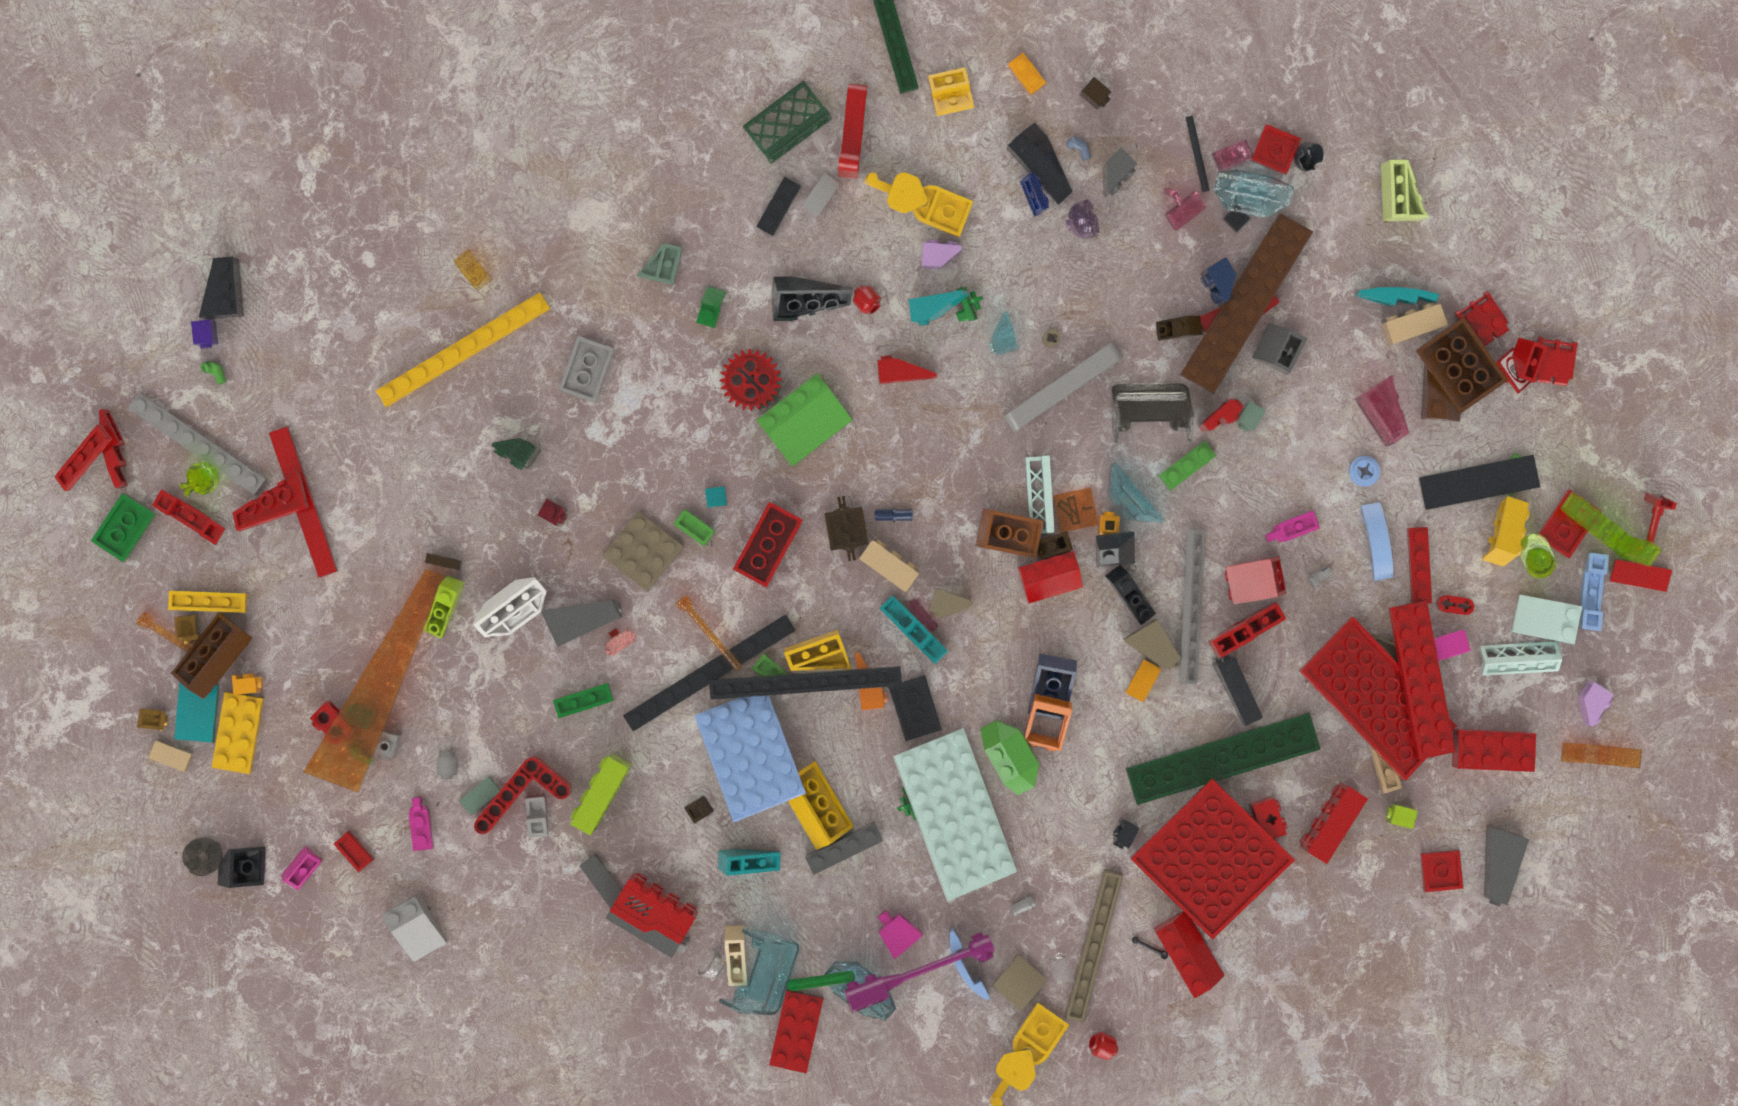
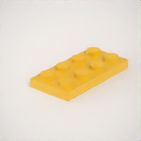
M224 692L211 768L245 774L252 773L264 698L243 694L233 695L231 692Z

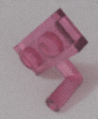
M1169 187L1164 189V194L1172 197L1177 204L1164 214L1175 231L1179 230L1206 208L1199 194L1195 191L1185 199H1182L1177 191Z

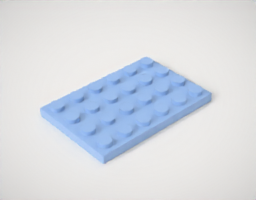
M769 695L737 698L695 715L733 822L806 794Z

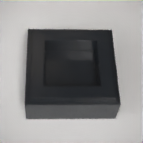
M1238 205L1223 218L1236 233L1251 219Z

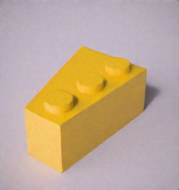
M1509 496L1500 502L1493 523L1495 526L1493 538L1489 537L1487 542L1491 545L1488 553L1483 554L1482 560L1504 567L1521 554V539H1523L1526 533L1525 521L1528 520L1530 515L1528 510L1529 503Z
M838 629L784 648V654L791 671L851 669V664Z

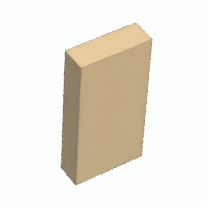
M155 740L149 759L186 772L193 753Z

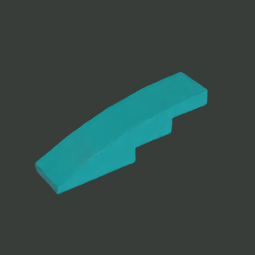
M1378 287L1359 290L1355 293V296L1392 307L1396 305L1397 301L1409 305L1416 304L1417 299L1428 303L1437 302L1439 294L1412 288Z
M893 595L879 608L935 665L949 652Z

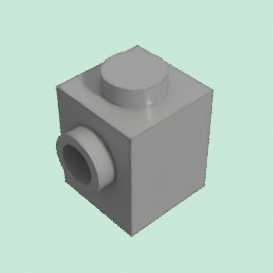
M387 730L379 731L374 754H378V758L384 760L396 757L402 734Z

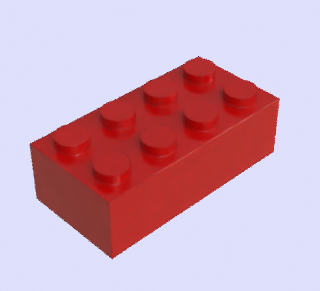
M769 502L732 570L768 588L804 520Z
M1455 728L1453 730V741L1456 752L1452 753V767L1457 769L1535 772L1537 733Z
M1341 782L1339 785L1334 786L1331 791V798L1329 801L1324 802L1321 807V814L1313 819L1310 825L1312 827L1308 834L1305 833L1300 841L1302 849L1325 864H1328L1368 800L1367 797Z

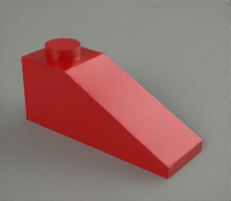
M892 355L881 356V360H877L879 384L937 379V373L898 358H892Z

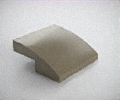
M1016 955L1008 967L1001 972L992 984V987L1021 1011L1041 989L1047 979L1020 955Z

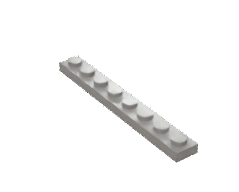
M138 393L128 407L129 410L252 494L257 495L267 479L142 393Z
M1188 530L1186 538L1187 552L1185 557L1186 571L1184 576L1185 590L1183 596L1184 609L1182 615L1183 628L1179 675L1180 683L1197 684L1205 531Z

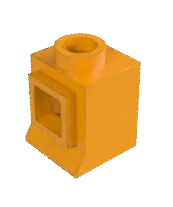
M1104 512V515H1099L1098 535L1119 533L1120 516H1115L1116 512ZM1106 520L1115 521L1114 530H1105Z

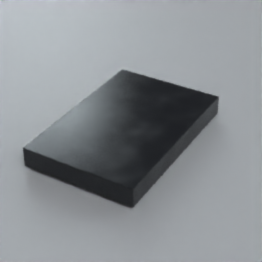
M925 675L904 681L902 686L889 687L905 741L942 730Z

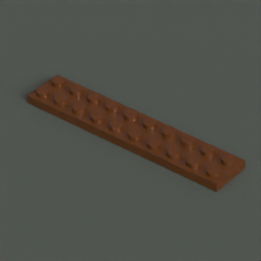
M1279 213L1232 289L1230 300L1223 304L1180 376L1212 394L1216 392L1313 234L1312 230Z

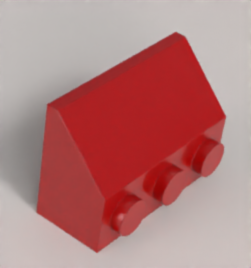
M1074 551L1017 567L1028 604L1083 588L1080 569Z

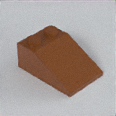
M983 508L975 546L1036 558L1044 521Z

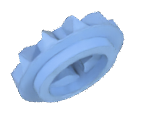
M1369 456L1356 458L1351 463L1349 470L1351 480L1356 485L1364 487L1374 484L1380 476L1378 462ZM1365 466H1367V471L1371 475L1365 474L1363 475V477H1361L1362 472L1358 468H1364Z

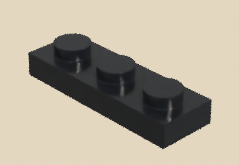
M784 177L756 227L773 237L800 191L801 185Z

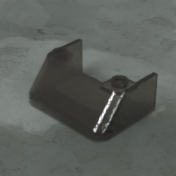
M1116 384L1112 387L1111 410L1114 443H1118L1119 432H1125L1131 428V422H1169V426L1173 430L1186 431L1188 442H1192L1194 412L1189 388L1185 384Z

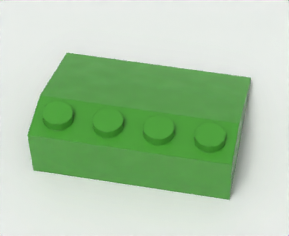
M816 373L756 421L793 467L850 423L852 418L818 373Z

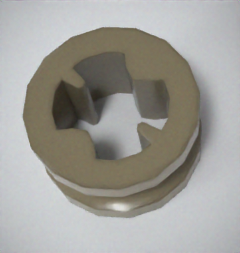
M1048 330L1042 337L1043 344L1049 348L1055 347L1060 342V334L1056 330ZM1048 334H1050L1051 336H1056V338L1054 339L1056 341L1055 343H1053L1052 341H1047V339L1049 338L1047 336Z

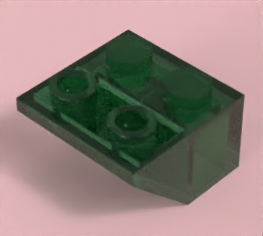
M522 438L493 442L491 445L495 448L494 453L505 459L508 457L511 459L509 463L521 470L523 468L529 469L541 453L539 448Z

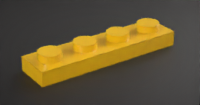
M169 591L168 610L247 613L248 593Z

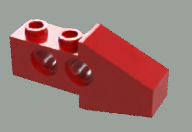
M1277 602L1270 603L1243 620L1234 623L1208 642L1217 658H1222L1286 620V617Z

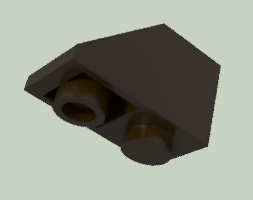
M1182 316L1156 322L1158 341L1203 335L1200 316Z

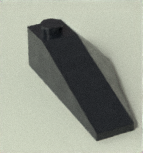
M1035 123L1022 131L1008 144L1006 150L1058 205L1073 192L1048 136Z
M793 276L773 277V321H794L799 316L806 314L812 316L816 315L815 312L825 309L830 311L849 306L853 289L852 287Z

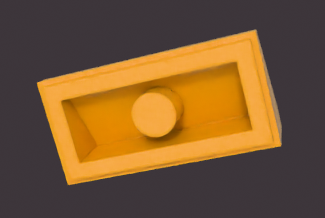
M1143 659L1125 693L1144 702L1162 669Z

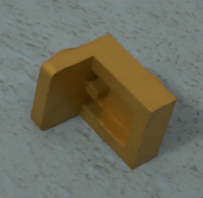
M194 614L174 617L176 640L182 641V644L194 643V640L199 639Z
M139 708L136 727L163 731V728L167 727L168 715H165L166 712L163 710Z

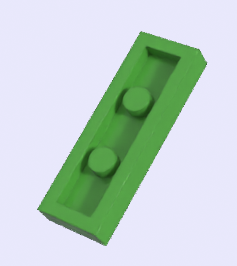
M1203 441L1158 476L1171 491L1216 457V454L1207 442Z

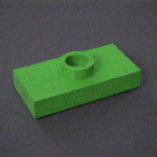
M685 508L674 522L675 526L704 547L716 532Z
M763 654L752 667L760 676L789 674L766 654Z

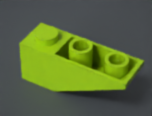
M449 575L441 582L424 629L425 632L442 639L461 597L465 582Z

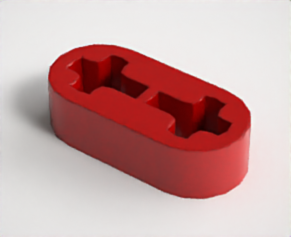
M1442 595L1436 601L1437 608L1446 613L1469 615L1475 608L1473 601L1464 597ZM1447 598V602L1453 603V606H1446V609H1444L1445 607L1441 605V602ZM1466 601L1469 609H1465V612H1463V608H1459L1457 605L1464 604Z

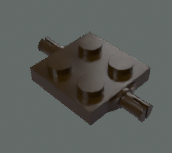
M842 496L843 504L841 503V498L837 497L839 509L824 513L831 551L846 550L848 561H851L850 553L854 561L856 560L854 549L858 546L869 544L862 507H847L845 496Z

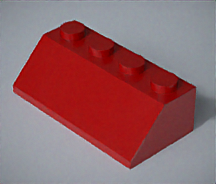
M1184 911L1153 928L1194 999L1211 990L1225 976L1193 920Z

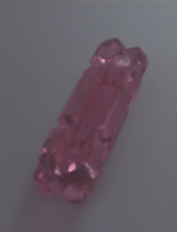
M916 599L908 603V607L914 610V614L923 624L927 625L926 628L930 632H933L938 627V624L931 620V616L925 609L919 606Z

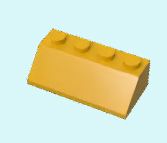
M814 761L798 771L806 794L791 799L788 802L814 847L818 850L833 843L854 826L818 764Z

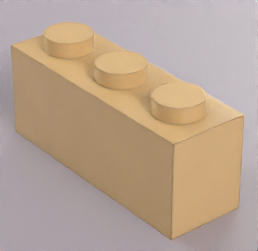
M1434 302L1422 306L1423 310L1416 312V309L1404 312L1405 316L1398 318V315L1386 318L1387 322L1383 323L1382 327L1388 345L1390 346L1448 326L1441 304L1434 305Z
M872 540L859 559L904 592H907L919 575L916 572L918 568L910 562L908 564L902 562V556L894 550L892 553L888 552L885 549L887 545L880 540L876 542Z

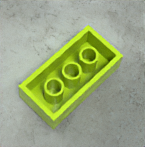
M613 753L610 756L606 755L598 767L601 769L600 772L594 774L589 782V785H591L590 790L587 789L579 800L582 802L581 806H577L570 816L572 822L570 825L591 836L597 829L633 764Z

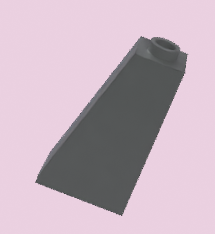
M609 600L544 610L541 613L557 647L621 618L623 610L619 602Z
M1487 825L1484 897L1490 899L1489 903L1500 906L1501 903L1508 905L1529 839Z

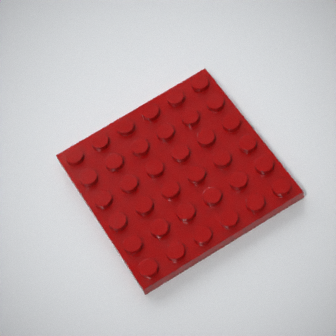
M1213 778L1130 857L1212 940L1295 861V858Z

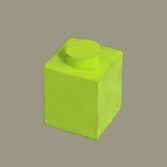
M1391 803L1390 807L1386 809L1385 818H1387V822L1390 824L1413 829L1418 810Z

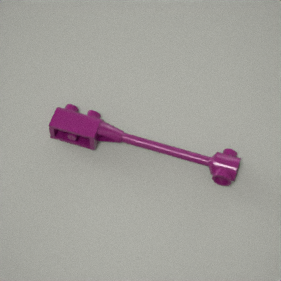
M982 932L971 936L972 941H969L967 949L903 974L876 977L875 974L864 978V983L858 984L857 981H853L847 984L844 994L851 1013L888 1000V991L901 985L904 981L963 958L972 956L976 960L979 959L980 963L992 959L995 951L988 935L983 936Z

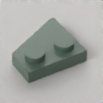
M663 243L655 255L648 260L644 268L638 272L637 276L674 286L683 248Z

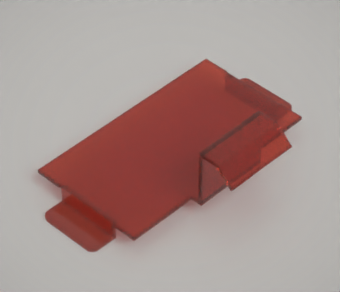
M615 628L608 633L612 640L605 644L607 647L605 652L608 656L611 654L613 656L636 641L635 634L632 631L629 633L628 630L619 634V631Z

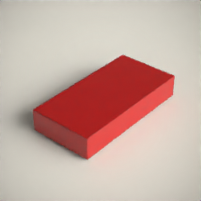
M347 831L334 843L335 847L358 873L374 860L350 831Z

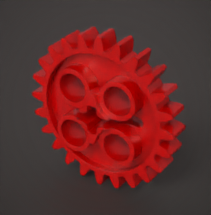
M751 349L748 350V354L741 350V356L734 353L735 359L728 358L730 364H723L727 370L720 372V374L725 376V378L719 380L725 383L721 387V390H727L724 397L731 396L728 402L736 401L735 407L737 408L741 404L743 411H745L747 406H749L750 411H753L754 406L760 410V404L768 407L766 401L774 402L771 396H778L775 389H781L777 382L782 381V378L776 376L781 371L774 370L778 364H771L772 357L765 359L766 352L760 356L758 349L755 354H752ZM750 361L756 364V368L751 372L745 369V365ZM738 368H741L749 377L755 376L754 381L764 391L760 392L752 383L746 384L748 380L738 371ZM739 375L742 377L740 385L732 383L734 376ZM760 376H769V383L766 385L760 384ZM751 388L755 389L756 396L752 399L747 398L746 391Z

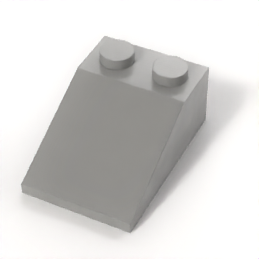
M420 893L381 915L392 935L413 962L447 944L445 937Z

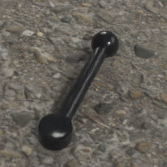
M1136 936L1132 938L1134 944H1140L1159 954L1162 959L1168 958L1166 951L1161 952L1140 941Z

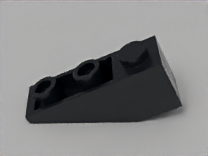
M1121 565L1105 575L1140 625L1156 614L1131 575Z

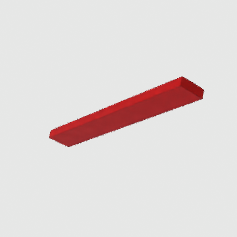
M289 427L269 433L284 479H288L296 471L301 473L309 508L296 512L318 578L338 572Z

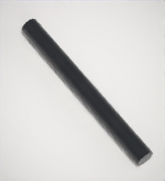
M1188 116L1185 119L1202 193L1210 191L1194 119L1193 116Z

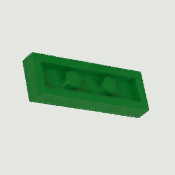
M609 683L555 699L553 703L559 719L613 702L614 698Z

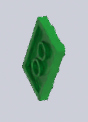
M122 493L91 539V542L121 562H126L156 516V513L127 494Z

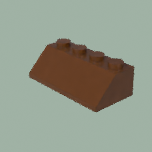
M219 612L171 674L189 691L205 699L229 667L236 661L244 648L248 646L252 637Z

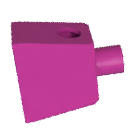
M884 910L877 917L883 924L879 929V934L894 959L923 936L921 930L900 913L892 918Z

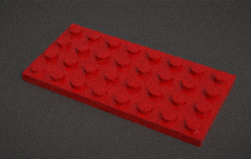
M1350 617L1299 672L1396 774L1406 781L1427 758L1421 760L1416 758L1399 664L1354 617ZM1449 718L1451 730L1453 731L1457 725Z

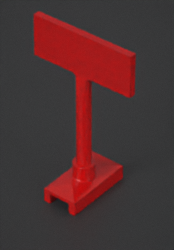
M1646 493L1644 500L1653 505L1651 511L1653 515L1641 561L1636 563L1615 559L1609 581L1667 592L1672 569L1648 565L1660 517L1663 516L1664 509L1675 510L1677 502L1665 496L1657 498L1650 493Z

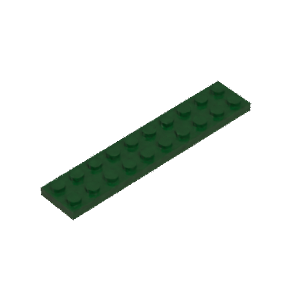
M1308 712L1126 767L1125 769L1136 805H1140L1203 786L1211 778L1219 781L1321 750L1311 715Z

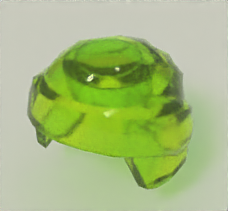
M196 462L186 471L187 482L180 483L179 487L184 490V496L186 497L193 491L200 495H206L214 491L218 486V472L214 466L207 462Z

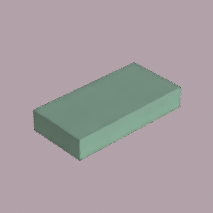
M488 776L459 802L470 815H473L495 797L501 789Z

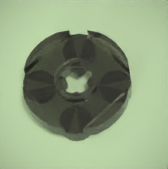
M199 837L192 840L184 848L182 854L184 866L190 870V873L196 876H207L217 871L223 859L220 843L208 837ZM205 852V855H207V859H204V862L198 857V854Z

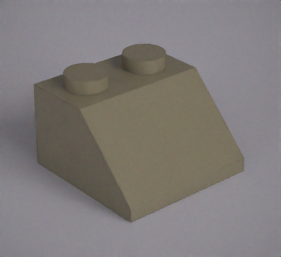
M935 588L928 610L932 611V616L942 619L943 615L948 617L971 606L973 601Z

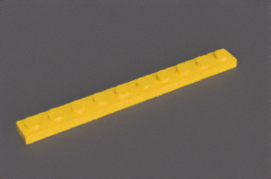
M541 292L377 389L376 392L385 407H389L551 309Z

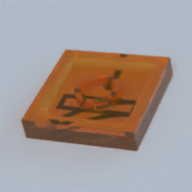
M1091 488L1053 495L1060 533L1099 525Z

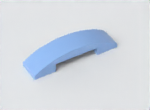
M1381 503L1361 505L1363 523L1366 524L1372 558L1373 579L1376 581L1393 578L1391 545Z
M1588 553L1580 596V606H1582L1580 616L1581 629L1601 631L1603 612H1601L1604 575L1607 574L1609 555Z
M952 927L949 930L951 953L955 954L963 946ZM962 959L954 962L966 984L982 998L990 999V995L981 978L973 981Z

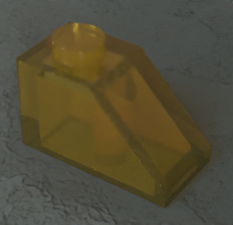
M469 249L454 260L461 273L476 290L479 291L493 280Z

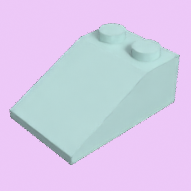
M1519 595L1511 632L1575 644L1582 606Z

